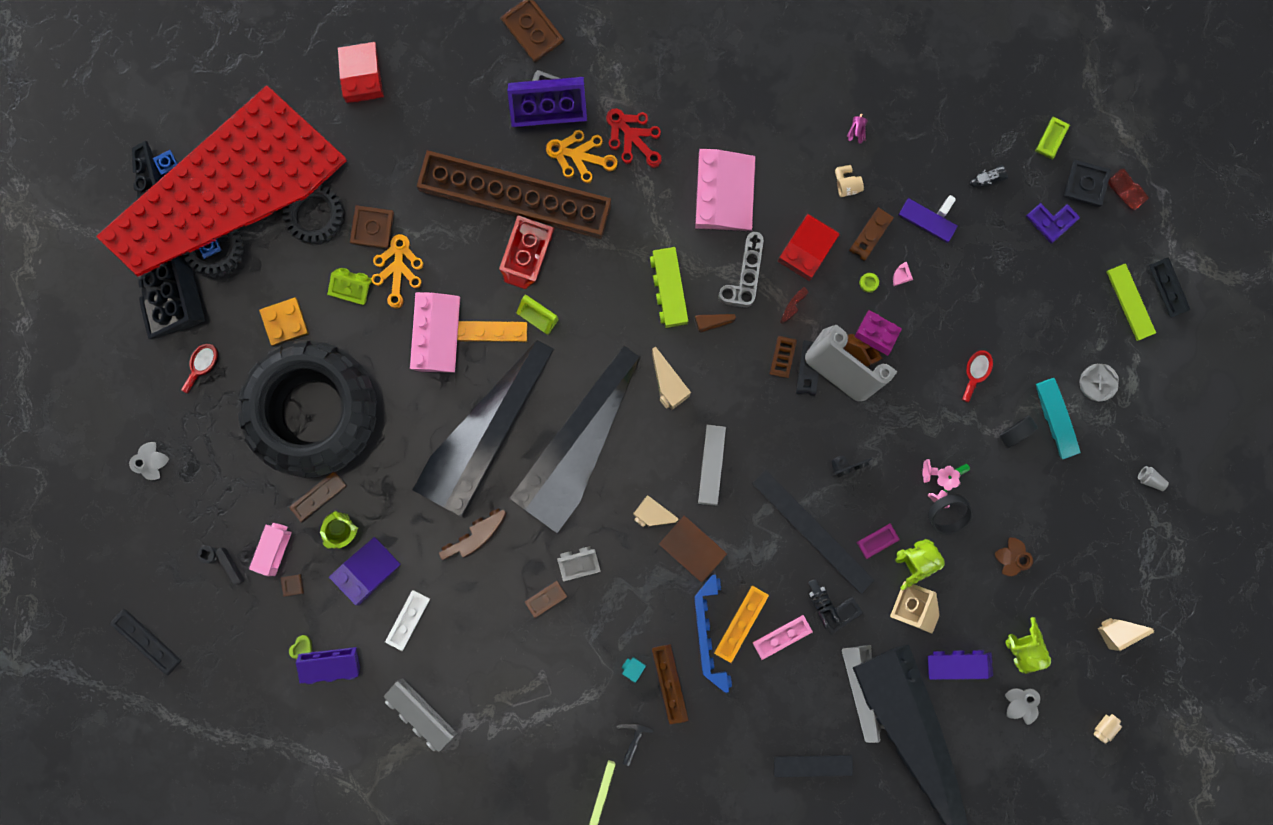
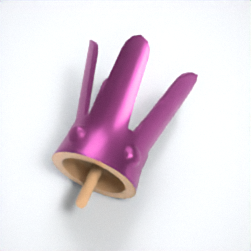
M862 114L860 117H853V124L847 137L849 136L848 141L853 139L854 134L858 137L860 144L863 141V134L866 141L865 127L868 120L862 117Z

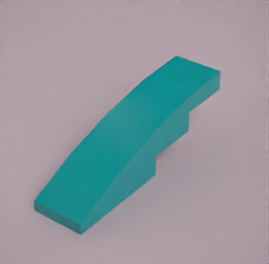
M1055 378L1037 383L1036 388L1044 417L1049 423L1052 438L1056 441L1060 458L1065 459L1081 453L1067 408Z

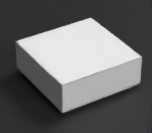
M949 195L937 214L944 218L956 198Z

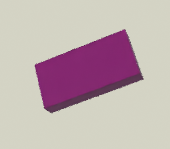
M891 523L856 543L864 557L868 559L900 539Z

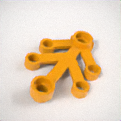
M576 130L573 135L562 141L553 139L546 145L547 154L551 158H557L563 169V175L566 178L574 176V169L568 165L564 155L572 158L584 183L592 181V174L586 169L582 160L601 165L606 171H613L617 167V159L613 155H607L603 158L584 153L593 147L598 148L602 145V138L599 135H594L591 140L575 149L566 147L574 142L581 143L584 140V133L581 130ZM581 134L582 138L576 139L575 135ZM594 139H599L600 143L594 144L593 141ZM557 146L559 150L557 152H553L552 148ZM608 161L613 162V166L608 167L606 163ZM567 169L572 170L570 175L565 174ZM585 174L590 175V179L585 180L583 176Z
M401 234L395 235L391 239L390 248L383 254L376 255L373 258V263L377 267L384 266L385 261L394 254L395 261L381 273L374 274L371 278L374 285L380 286L393 273L392 293L388 296L387 301L394 309L400 308L404 303L403 297L400 295L402 273L409 280L412 288L417 289L422 284L420 278L415 276L403 263V254L411 261V266L415 270H420L423 267V262L409 249L410 242L408 238ZM398 241H403L401 247L396 245ZM378 258H382L381 264L376 263ZM420 261V266L415 267L414 262ZM376 277H381L379 283L374 282ZM415 279L419 280V284L416 286L412 284V281ZM393 297H398L397 303H392Z

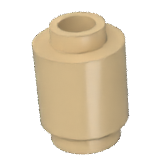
M1113 714L1110 717L1105 715L1096 726V731L1093 735L1107 744L1108 741H1112L1122 728L1120 725L1121 721Z

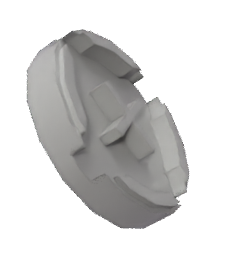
M1093 364L1081 374L1079 381L1083 394L1096 402L1112 398L1119 387L1117 373L1106 364Z

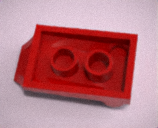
M519 215L517 216L499 268L505 283L526 289L536 282L549 242L552 239L554 227Z

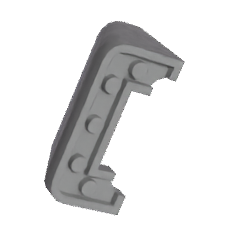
M834 325L823 329L805 355L806 363L853 400L859 402L867 400L889 383L897 373L895 369L887 364L878 365L872 372L843 349L848 341V336L842 328Z

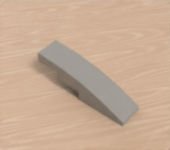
M707 425L698 504L718 505L726 427Z

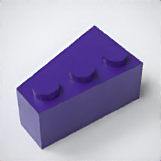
M960 650L953 651V654H945V651H933V655L928 656L929 680L989 679L993 676L992 653H984V650H973L972 653H965V651Z

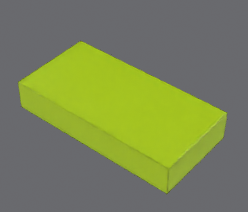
M1052 117L1036 152L1053 159L1070 125Z

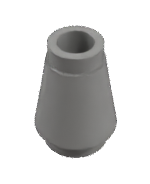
M1145 466L1138 475V479L1141 480L1142 484L1160 491H1164L1169 484L1153 467Z

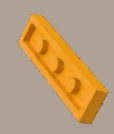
M458 321L457 341L527 342V322Z
M751 586L714 654L730 663L733 661L769 597L768 594Z

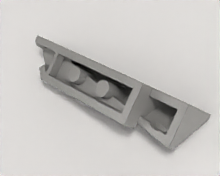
M871 645L842 649V654L865 742L878 743L881 740L879 736L880 730L884 729V726L878 723L876 720L877 715L866 704L852 668L872 658Z

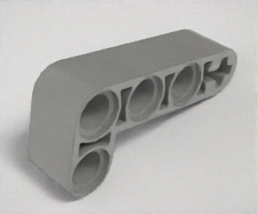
M752 232L747 236L739 286L725 285L720 289L718 296L722 304L744 308L750 307L756 297L764 242L763 236L760 233ZM753 238H755L756 242H758L755 246V251L751 250L753 244L751 241ZM752 256L756 258L757 263L751 265L747 262V258ZM751 275L754 278V282L746 283L744 276ZM724 291H730L733 297L731 299H725L722 296V293ZM744 293L749 294L751 301L744 302L741 295Z

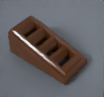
M735 314L697 315L694 319L698 331L701 333L733 323L736 316Z
M783 336L777 337L770 375L789 378L797 342L796 339ZM784 343L791 345V348L780 346V344ZM779 351L788 352L789 356L778 353ZM777 358L788 360L787 364L777 362ZM775 366L784 367L786 371L777 370Z

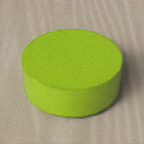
M873 273L864 274L859 282L860 288L867 293L875 291L879 286L878 277Z

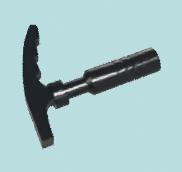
M620 724L616 728L628 727L636 730L634 740L630 743L623 761L624 765L630 766L638 747V740L642 737L641 732L652 734L653 730L638 724Z

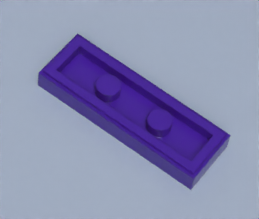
M909 198L898 215L946 243L950 241L958 227Z

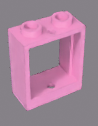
M278 523L265 525L249 570L266 576H276L292 533L287 531V526Z

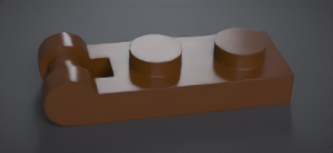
M878 207L849 251L853 254L855 252L861 256L860 259L865 261L894 217ZM862 243L867 246L866 250L859 247V245Z

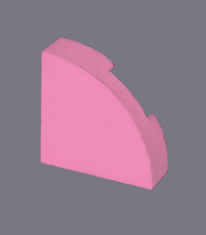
M904 262L896 269L893 276L894 286L913 280L907 262Z

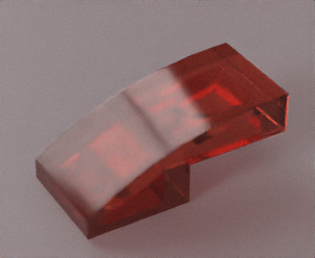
M1120 169L1108 181L1119 197L1133 210H1136L1149 199L1141 186L1133 182L1125 169Z
M805 287L799 290L787 305L780 320L782 325L799 311L795 305L808 295L809 292Z

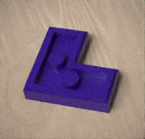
M1040 203L1025 216L1051 244L1080 219L1068 204L1053 216Z

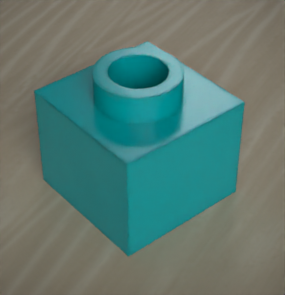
M634 657L631 660L627 658L621 667L624 669L622 674L636 682L646 665Z

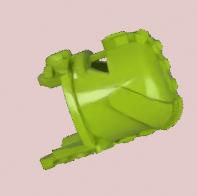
M335 510L323 520L320 534L324 541L323 545L326 548H342L355 537L358 527L352 523L348 514H342Z
M928 539L918 541L914 544L915 548L902 549L897 552L896 563L905 562L912 576L906 579V583L900 587L902 591L944 567V558H942L941 553H939L932 541Z
M1035 617L1030 618L1032 623L1030 628L1031 635L1017 639L1015 635L1010 634L1008 640H1006L1007 648L1011 649L1013 655H1016L1014 663L1022 673L1042 670L1051 664V658L1044 644L1040 629H1038Z

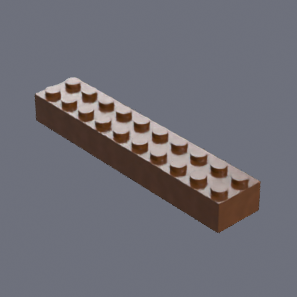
M428 150L426 151L417 183L419 192L514 217L519 215L545 225L598 239L603 237L611 207V198Z

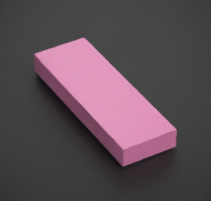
M804 615L752 643L761 660L813 633Z

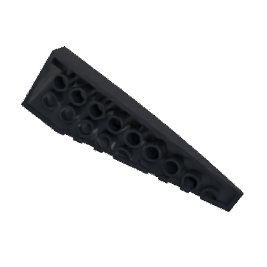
M538 340L535 341L430 456L412 489L413 491L464 517L554 348Z

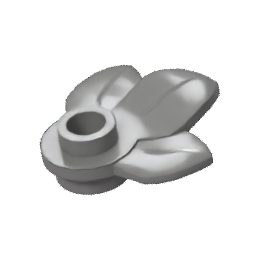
M148 442L143 444L139 448L138 454L130 459L129 466L133 472L141 473L145 479L157 480L160 479L158 469L165 466L169 458L163 453L156 452L155 442ZM141 460L143 465L141 467L136 466V461Z
M1014 688L1005 694V697L1011 702L1007 708L1008 718L1018 719L1023 717L1027 725L1036 720L1039 713L1037 706L1040 703V695L1036 690L1026 689L1023 691ZM1032 696L1034 701L1028 702L1027 698Z

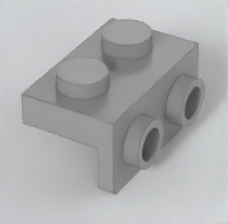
M589 546L579 549L580 553L572 555V551L560 554L561 558L557 560L563 581L601 572L595 549L591 550Z

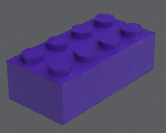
M584 77L508 83L507 91L512 127L587 121Z

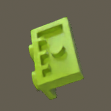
M338 268L331 273L327 295L364 305L372 280L366 274H355L349 272L348 269Z

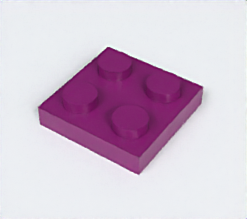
M868 310L854 337L888 356L902 328Z

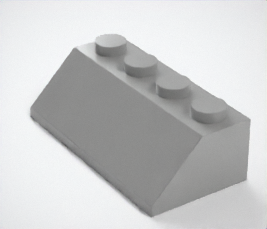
M404 679L398 680L384 695L385 703L392 710L395 708L400 713L399 717L406 724L409 722L414 727L412 730L417 736H423L428 741L426 744L431 750L440 752L457 734Z

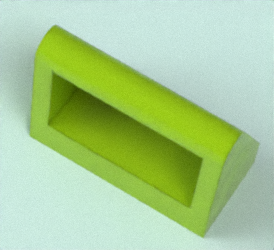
M526 294L522 298L516 312L517 315L547 335L559 320L557 315Z

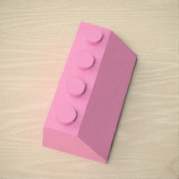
M415 293L410 369L420 372H455L460 296L439 293Z

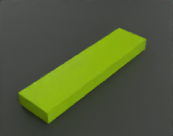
M1126 263L1108 270L1107 274L1136 340L1138 341L1155 334L1154 326Z

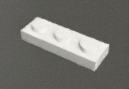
M412 590L385 642L403 651L430 598Z

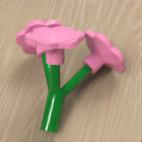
M926 459L923 463L922 471L924 483L930 481L931 475H938V484L944 486V490H941L938 495L929 493L928 497L935 503L940 498L947 496L948 490L960 485V475L970 470L969 465L964 464L955 470L952 466L938 470V468L931 467L930 459Z

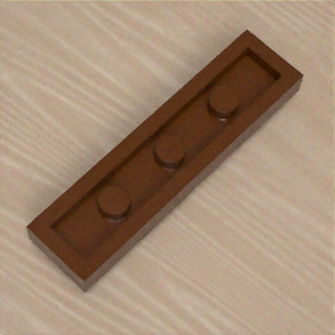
M671 644L654 647L652 652L669 724L689 721Z

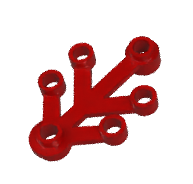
M611 109L606 116V121L611 126L609 147L612 150H617L620 147V140L618 139L620 128L625 133L622 161L626 164L632 162L631 146L633 142L647 157L646 162L651 168L658 167L661 164V155L656 151L652 152L638 136L657 139L661 134L660 128L657 126H653L650 129L630 128L626 123L638 122L640 125H645L648 122L647 114L641 112L638 115H625L620 109ZM618 115L619 119L613 120L612 117ZM644 116L646 120L641 122L639 117ZM652 130H657L659 133L653 135L651 132ZM617 141L618 145L613 147L611 142ZM630 155L631 158L630 160H625L624 156ZM651 156H656L658 158L657 161H651Z

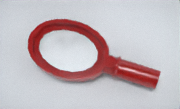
M203 344L193 352L189 362L192 373L181 389L188 394L199 375L208 373L214 367L218 352L213 345Z
M987 351L976 352L968 361L966 373L970 381L962 398L967 403L971 399L976 384L983 382L992 371L993 359Z

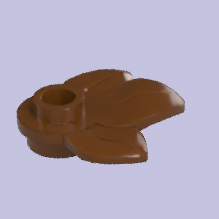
M1010 537L1008 539V548L999 549L994 554L996 559L1004 565L1002 574L1006 576H1015L1021 570H1028L1033 564V557L1030 553L1026 552L1024 543L1016 538ZM1021 557L1026 559L1025 564L1020 563Z

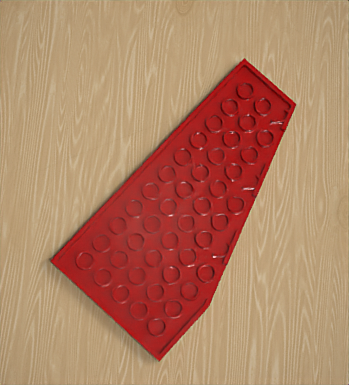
M265 86L96 237L126 267L139 277L160 267L161 264L186 252L190 253L216 241V238L244 225L246 227L291 203L306 199L347 160L345 156L271 88Z

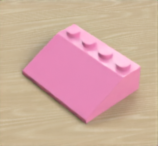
M699 149L695 228L752 231L755 156L716 149Z

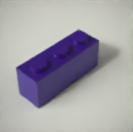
M357 647L298 654L296 660L300 684H314L318 681L332 682L343 678L350 680L358 677L360 671Z

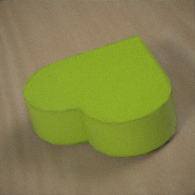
M306 635L299 636L295 644L289 649V655L294 659H297L298 654L313 652L311 639Z

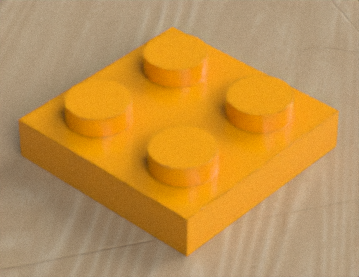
M296 297L259 310L271 346L309 334Z

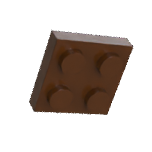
M355 205L350 243L388 249L394 211Z

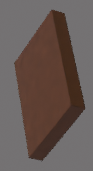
M523 0L500 17L501 21L534 63L564 41V38L534 0Z
M683 516L659 543L665 551L701 583L727 555L723 549L686 516Z

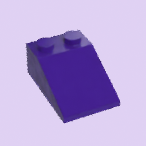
M373 537L345 561L329 578L355 605H360L401 564Z

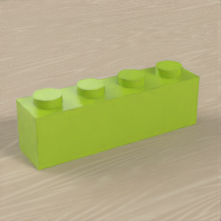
M676 248L653 250V256H650L651 268L655 267L656 275H653L654 286H658L659 289L656 298L657 304L662 306V312H659L661 324L665 323V328L688 324V316Z

